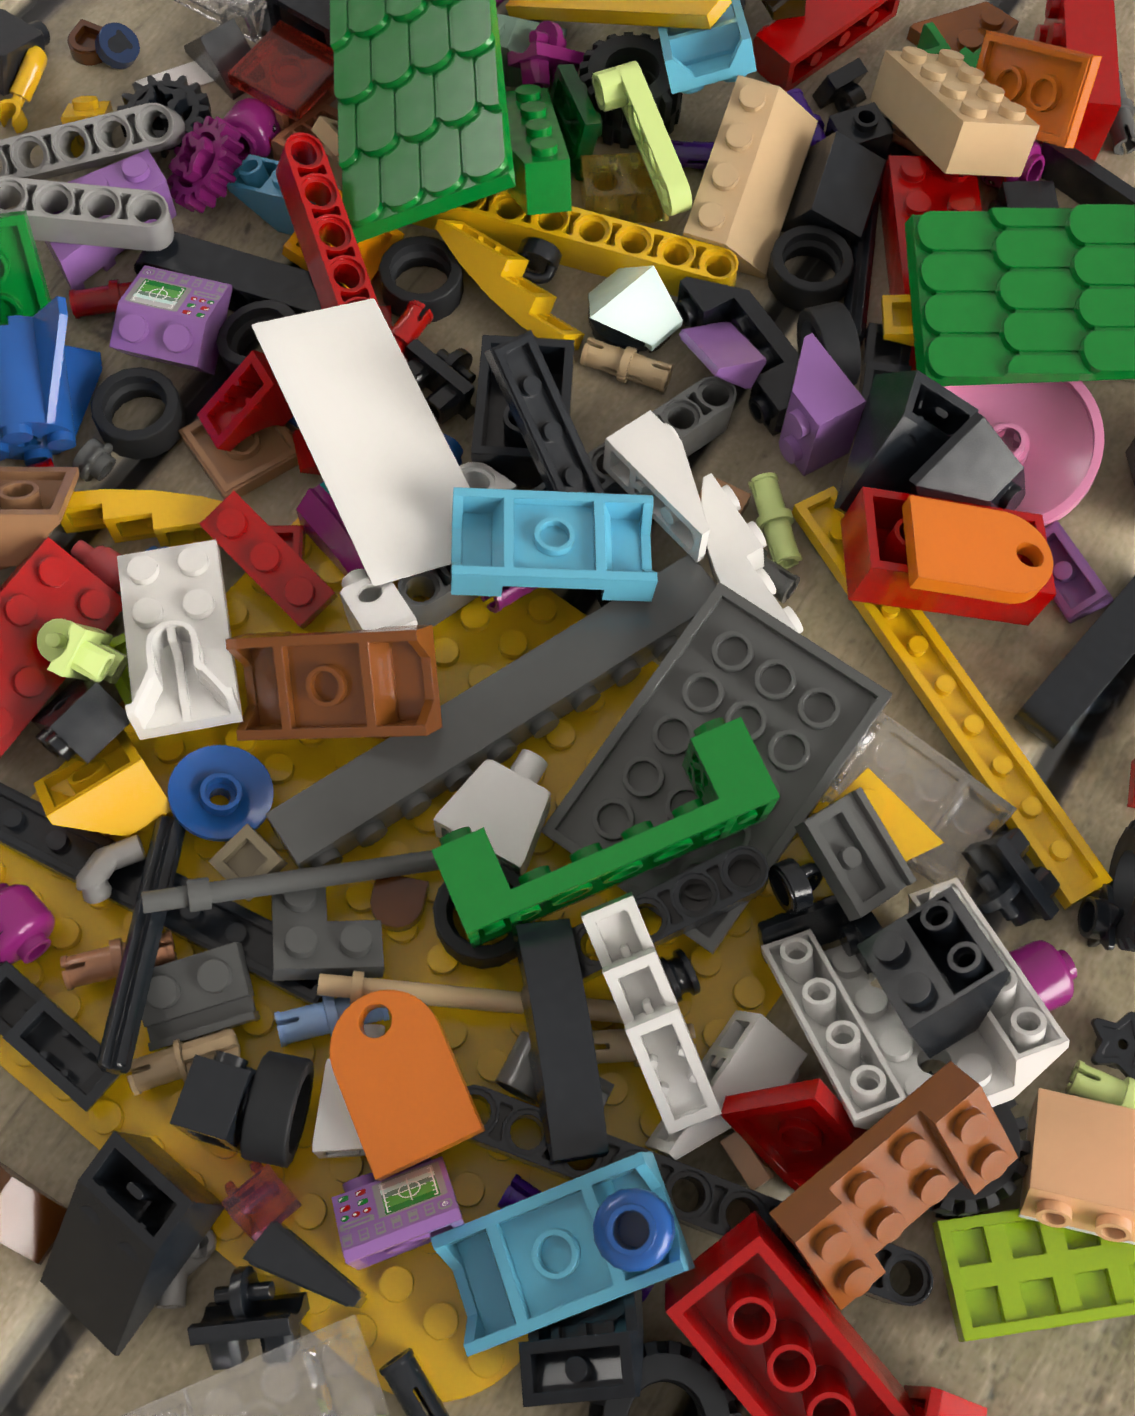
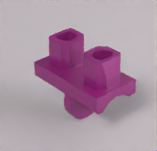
M549 20L541 22L535 30L529 33L530 45L523 53L516 51L507 53L508 66L521 69L522 85L533 84L540 88L550 87V75L553 85L557 65L573 64L578 73L580 71V63L583 62V55L585 54L584 52L567 49V41L563 37L562 28L558 23Z

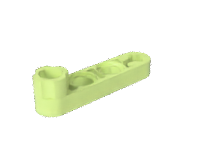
M635 60L593 73L592 84L600 110L607 112L622 108L665 213L668 216H673L691 210L692 195L688 180L638 62Z

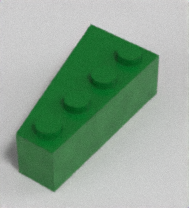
M533 84L518 86L515 91H506L516 186L507 189V192L527 215L572 211L570 158L548 89L540 88Z

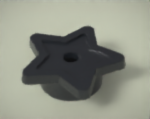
M1103 884L1099 897L1087 896L1080 905L1077 919L1078 929L1082 937L1088 938V947H1097L1099 944H1102L1105 950H1113L1115 948L1116 926L1124 915V909L1115 904L1111 885Z
M1135 1012L1126 1013L1116 1023L1100 1018L1092 1019L1091 1025L1097 1038L1095 1041L1096 1050L1091 1058V1062L1094 1065H1107L1111 1068L1119 1069L1125 1077L1135 1079ZM1119 1040L1125 1041L1126 1049L1119 1048Z

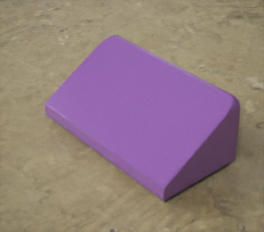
M718 322L685 328L679 333L680 339L715 377L744 389H751L766 364V358L730 322Z
M1058 520L1047 526L1045 532L1053 557V577L1057 594L1053 600L1071 624L1106 607L1114 599Z

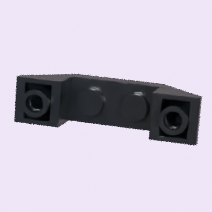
M691 277L680 280L678 299L675 306L685 326L696 327L718 322H730L766 358L767 361L761 371L762 374L757 377L752 385L748 405L753 418L758 423H763L772 436L781 433L799 353L750 290Z

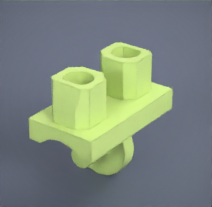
M61 618L50 620L39 630L37 648L41 655L51 662L47 670L61 677L83 680L92 679L95 682L105 680L111 684H116L128 664L127 655L109 646L113 635L101 629L77 624Z

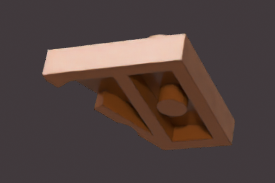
M986 1L913 23L909 28L907 40L917 46L923 25L933 22L951 50L959 52L966 46L971 52H975L982 47L986 30L1014 35L1019 21Z

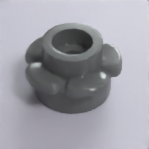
M92 438L81 447L72 462V467H78L82 480L88 482L95 478L101 481L111 472L116 463V459L111 455L113 451L112 444L106 443L104 445L96 438Z

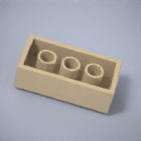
M905 46L902 51L885 50L870 101L872 103L875 102L877 107L945 174L1021 177L1040 128L1034 120L1025 114L1027 109L1024 106L1011 102L1004 96V89L990 84L983 78L984 72L969 66L963 61L964 55L957 51L941 49L939 54H930L912 46Z

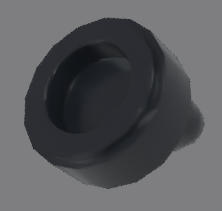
M536 237L523 239L517 252L529 260L527 268L539 272V274L533 273L526 269L523 274L524 278L537 285L548 283L553 279L562 258L560 250L555 245Z
M787 858L773 864L769 870V881L780 906L787 913L793 915L812 907L814 900L813 891L820 885L823 879V875L816 863L811 862L800 866L793 858Z

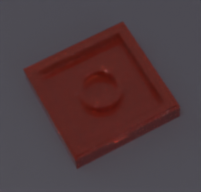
M280 20L228 72L229 81L236 88L298 122L334 84V51L327 45Z

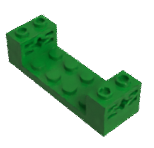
M723 717L715 718L700 725L693 731L695 737L690 738L682 766L698 799L689 801L671 812L674 817L673 819L655 827L651 820L636 824L620 834L623 841L605 849H602L600 843L583 847L569 856L572 863L552 872L548 865L535 868L521 875L518 878L520 886L513 889L509 887L484 827L472 832L469 826L462 827L441 837L439 840L441 846L431 851L472 948L514 931L517 924L533 923L765 821L780 795L742 718L739 717L727 723Z

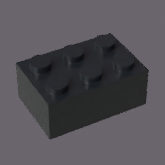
M482 335L471 460L472 462L484 463L492 467L517 486L537 487L543 483V480L484 354L485 351L515 338V336ZM535 338L570 415L575 340Z

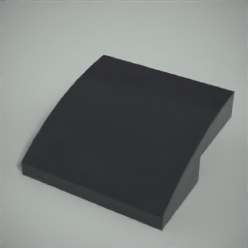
M642 1289L535 1330L528 1334L527 1342H519L523 1407L640 1397L643 1367Z

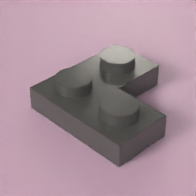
M326 887L271 895L273 981L318 980L320 973L353 976V971L364 972V977L366 978L383 977L384 955L381 920L327 921Z

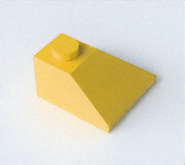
M124 730L88 764L73 759L33 783L46 817L52 825L129 837L137 831L142 833L153 829L155 821L160 816H165V814L171 811L168 798Z

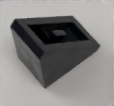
M234 18L184 46L185 52L232 100L266 81L263 69Z

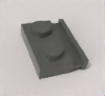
M861 787L794 826L849 921L862 918L898 894L900 890L917 881Z
M233 942L154 967L142 1017L143 1025L147 1027L150 1043H148L149 1051L157 1052L173 1047V1041L176 1039H180V1042L185 1043L218 1031L260 1020L259 1011H256L253 999L255 995L242 943Z

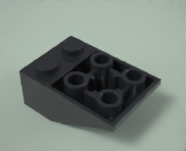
M918 370L875 374L834 509L845 514L862 487L911 494L909 479L979 410Z
M114 1131L78 1179L40 1282L114 1356H119L226 1206L150 1137Z

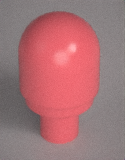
M79 540L73 546L71 556L82 562L83 566L112 590L121 592L117 556L121 554L111 547L100 545L94 548L85 541Z

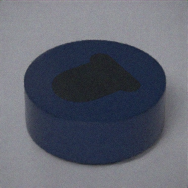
M114 22L102 27L95 40V49L99 58L106 65L114 69H126L138 57L140 44L137 36L130 28L121 23Z

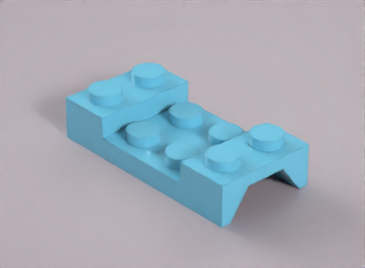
M731 0L732 3L711 29L658 27L672 94L679 92L684 94L695 93L703 89L705 85L719 81L736 82L738 75L745 77L747 74L757 71L751 36L740 0Z
M453 487L451 595L501 597L503 586L595 589L601 590L602 600L652 602L658 582L657 572L652 570L650 534L654 504L653 495Z
M653 1152L636 1153L430 1238L433 1249L452 1269L464 1305L467 1323L463 1345L467 1357L695 1268ZM642 1188L656 1193L667 1203L674 1217L675 1237L671 1250L660 1263L645 1271L626 1272L613 1267L601 1256L594 1242L593 1222L597 1209L607 1196L620 1189Z

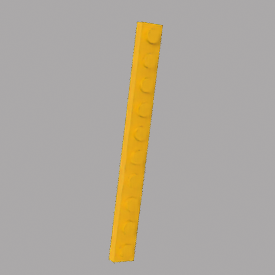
M832 486L795 504L792 514L848 595L841 531V519L845 514L834 509L838 491ZM852 601L1009 829H1020L1027 838L1030 845L1026 855L1035 868L1042 866L1050 870L1060 883L1055 896L1064 910L1101 890L1103 884H1110L1113 879L924 612L921 610Z

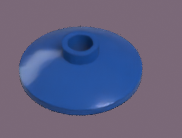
M211 745L189 753L176 765L169 779L167 797L173 816L184 829L202 839L225 842L235 836L246 824H249L255 830L263 824L267 818L265 814L272 807L274 789L269 772L255 756L237 747ZM222 795L228 799L229 803L227 805H216L210 799L213 796Z

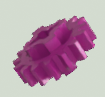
M206 116L203 125L196 121L193 131L185 132L182 138V146L175 147L174 153L177 156L168 165V168L173 173L166 180L167 184L172 187L170 190L171 197L175 199L177 204L191 212L196 210L199 213H203L206 205L213 209L216 206V198L221 196L225 198L227 195L226 186L228 182L235 183L237 178L233 173L243 162L237 157L244 149V145L238 142L242 136L241 133L217 116L215 119Z

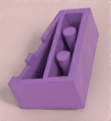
M148 149L69 181V183L154 191L166 200L171 219L177 216L166 178ZM64 210L54 212L53 214H59V213L63 212ZM103 215L99 219L107 218L111 215ZM150 219V220L145 221L144 223H152V222H155V221H157V220H156V219ZM45 241L69 287L75 290L85 289L83 282L101 268L108 271L116 264L115 257L125 250L122 248Z

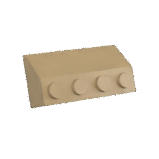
M741 75L737 76L683 232L684 237L731 250L739 261L738 272L762 279L766 278L771 252L775 241L780 236L818 120L780 86Z

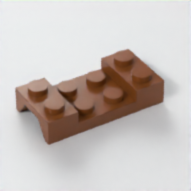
M432 624L389 626L375 630L291 634V631L248 633L225 639L226 649L243 665L248 706L243 715V722L239 723L236 730L237 741L427 736L443 728Z
M949 1061L769 1214L812 1270L810 1275L841 1311L855 1298L865 1294L872 1284L886 1272L875 1254L888 1243L895 1241L910 1224L932 1205L942 1201L947 1193L959 1182L976 1195L991 1181L1002 1176L1007 1167L1018 1159V1156L981 1085L952 1061Z

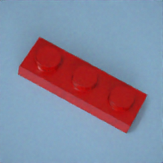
M235 491L199 523L214 540L216 539L217 543L303 630L338 597Z

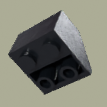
M952 886L857 945L907 1031L929 1059L979 1029L1011 974Z

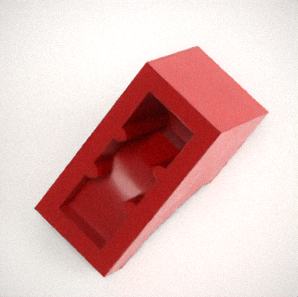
M252 350L200 410L197 416L216 448L231 452L244 439L262 429L275 425L284 427L293 417V414L265 354Z

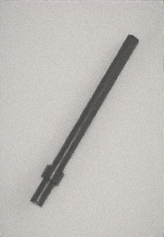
M429 850L209 882L208 877L185 880V886L141 892L144 914L188 907L190 913L210 910L214 903L437 871L439 868L432 851Z

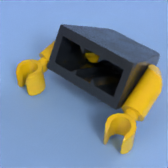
M0 9V94L3 96L12 94L11 99L0 101V122L5 127L8 120L12 118V126L15 132L19 134L28 125V120L22 110L24 102L30 103L47 66L45 46L50 43V33L41 21L36 20L27 23L8 11Z

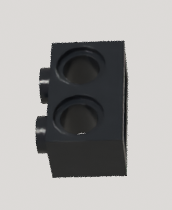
M216 1051L213 1060L195 1054L170 1124L192 1139L241 1153L242 1123L256 1070L247 1066L249 1061L226 1052Z

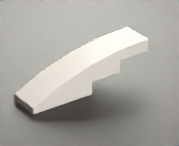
M632 892L581 912L582 921L623 1020L625 1032L668 1134H673L722 1114Z

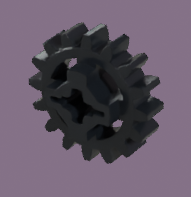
M169 73L163 75L162 81H156L152 75L147 76L148 84L145 86L134 82L132 86L135 93H123L124 105L117 106L118 111L147 103L161 104L176 111L182 117L186 133L193 131L196 121L203 125L206 116L212 118L207 93L201 92L200 84L195 82L188 85L187 78L184 75L180 76L176 81H171ZM165 115L158 116L153 122V132L157 138L164 136L168 130L169 124ZM120 125L124 137H127L125 127ZM182 141L180 142L179 145H177V146H175V147H181V146H182ZM175 147L160 151L161 157L166 158L169 150H174Z

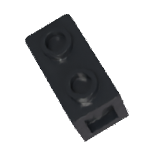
M835 895L814 902L811 908L795 915L787 912L780 913L758 923L760 947L811 929L820 946L840 940L845 953L849 957L855 955L867 974L872 973V970L857 945L883 929L872 911L862 918L849 921Z

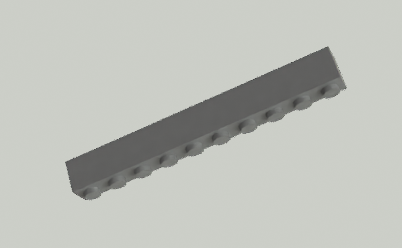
M687 554L657 573L658 582L652 602L612 600L441 705L443 728L427 736L389 737L267 812L265 815L274 833L298 869L338 864L342 862L343 855L360 845L364 848L373 845L386 835L387 828L403 817L410 820L419 816L430 807L432 799L446 790H449V792L458 791L485 760L491 759L499 764L503 763L517 751V746L532 736L535 739L546 736L557 727L559 719L573 710L577 713L587 710L599 700L600 693L615 684L618 687H622L630 683L639 675L641 668L654 659H657L659 662L663 661L717 586L699 562L697 563Z

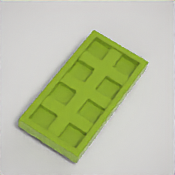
M1019 1209L932 1223L959 1342L1135 1315V1245L1112 1242L1096 1235L1063 1227H1050L1038 1221L1019 1217Z

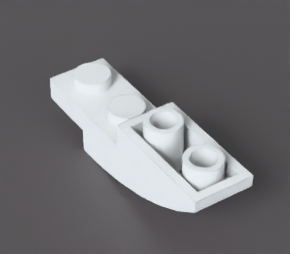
M712 473L703 477L701 504L710 529L706 548L716 585L719 582L796 632H803L802 624L792 608L787 606L782 609L773 596L776 593V588L770 576L763 569V548L767 546V542L760 528L754 521L745 522L738 512L741 509L739 500L729 485L726 484L721 487Z

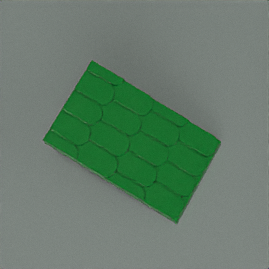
M330 0V46L334 51V94L338 100L339 166L342 169V201L357 243L515 187L496 0Z
M1081 204L1074 208L992 207L989 211H929L923 215H912L906 221L905 235L916 370L941 386L1123 380L1135 383V205Z

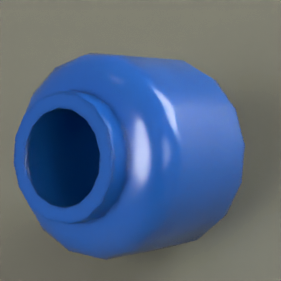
M642 1188L620 1189L607 1196L597 1209L593 1222L594 1242L601 1256L613 1267L626 1272L645 1271L660 1263L671 1250L675 1237L674 1217L667 1203L656 1193Z

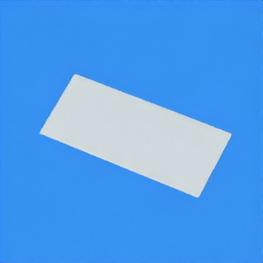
M372 298L252 324L253 331L372 585L378 586L451 565L453 487L470 488L376 300Z

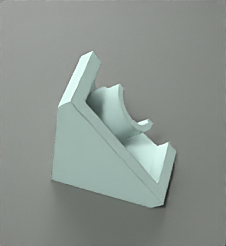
M654 265L619 268L588 293L590 318L644 342L650 351H653L682 326L683 319Z

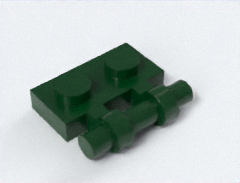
M557 65L550 98L570 158V172H573L576 180L585 181L591 175V170L588 166L589 159L592 158L597 139L602 135V118L600 113L595 111L588 96L587 86L584 82H581L574 65Z

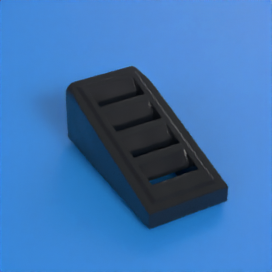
M278 1221L271 1222L243 1257L244 1260L254 1267L346 1307L361 1308L367 1300L365 1297L367 1294L285 1224Z

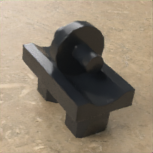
M416 338L406 346L408 358L406 362L420 389L423 390L427 387L433 392L426 398V401L436 421L443 424L457 414L461 415L465 420L470 418L475 413V407L471 404V398L475 391L472 384L476 379V375L469 370L473 360L472 355L463 348L456 349L451 354L445 349H440L435 354Z
M1018 828L1002 831L991 839L972 843L961 853L978 875L976 880L984 890L975 901L978 909L983 914L999 910L1005 920H1011L1015 927L1022 926L1035 919L1052 920L1060 910L1052 900L1060 883L1050 870L1042 866L1029 869L1022 858L1029 851L1030 843Z
M239 1266L232 1272L228 1286L215 1288V1302H210L205 1307L201 1322L191 1324L187 1328L190 1346L205 1344L213 1370L232 1369L243 1364L249 1355L247 1340L260 1339L264 1362L269 1365L288 1363L294 1359L301 1348L299 1323L310 1309L307 1292L275 1295L273 1281L259 1282L257 1273L252 1266Z

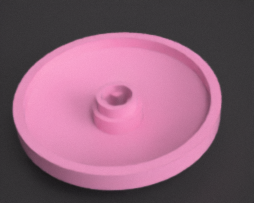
M1082 381L943 386L979 410L978 413L986 418L1024 467L1026 493L1015 511L1043 515L1044 526L1047 527L1067 515L1080 503L1095 480L1104 451V427L1100 410L1094 397Z

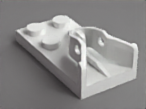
M216 539L117 556L132 703L125 705V709L138 738L144 740L243 722L235 658L226 649L225 639L232 636L220 550Z

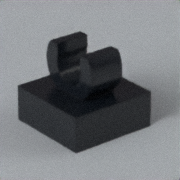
M860 58L827 75L812 97L820 110L834 102L838 113L856 108V105L867 99L864 90L858 85L868 72Z

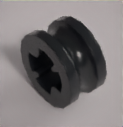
M680 948L673 951V957L669 960L659 957L677 1003L683 1000L682 995L684 993L690 992L694 996L701 991L696 973L688 957Z

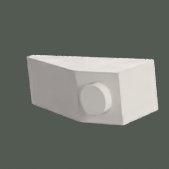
M649 410L605 439L603 469L628 494L653 495L652 518L698 563L705 557L710 529L683 443L671 425L663 423Z
M736 1010L701 1062L719 1107L722 1110L725 1096L795 1083L799 1076V1067L808 1054L762 1014ZM717 1115L669 1135L663 1120H661L645 1145L656 1153L677 1160L730 1129L731 1126L721 1115Z

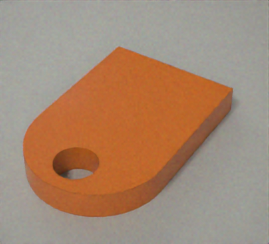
M909 495L902 506L910 588L1016 604L1033 598L1052 575L1053 557L1048 543L1034 526L1019 516L1000 510ZM1017 554L1024 555L1030 559L1034 567L1027 566L1021 562Z
M379 990L362 996L346 1008L332 1032L330 1061L375 1180L382 1181L486 1131L442 1025L434 1012L425 1003L403 991ZM376 1008L388 1009L392 1017L389 1030L381 1037H368L364 1031V1020L368 1013Z

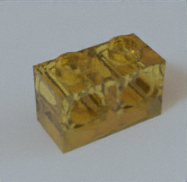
M640 152L581 156L580 192L582 209L632 223L669 221V216L661 205Z

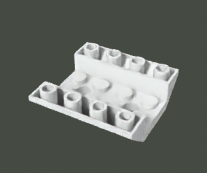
M957 877L909 894V912L952 886L1011 974L979 1029L930 1059L907 1031L885 992L870 984L876 979L873 972L867 974L855 955L849 957L842 945L823 951L812 930L809 929L761 946L762 954L854 1127L870 1129L933 1076L922 1071L919 1067L926 1060H940L945 1064L952 1061L981 1085L991 1106L994 1107L1013 1100L1069 1047L1070 1040Z

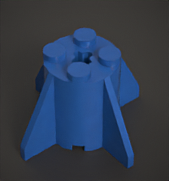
M56 296L33 317L21 315L7 316L8 325H0V461L5 459L24 460V464L30 466L51 457L53 462V455L60 454L76 446L77 432L103 368L100 352L65 345L68 310L66 298Z

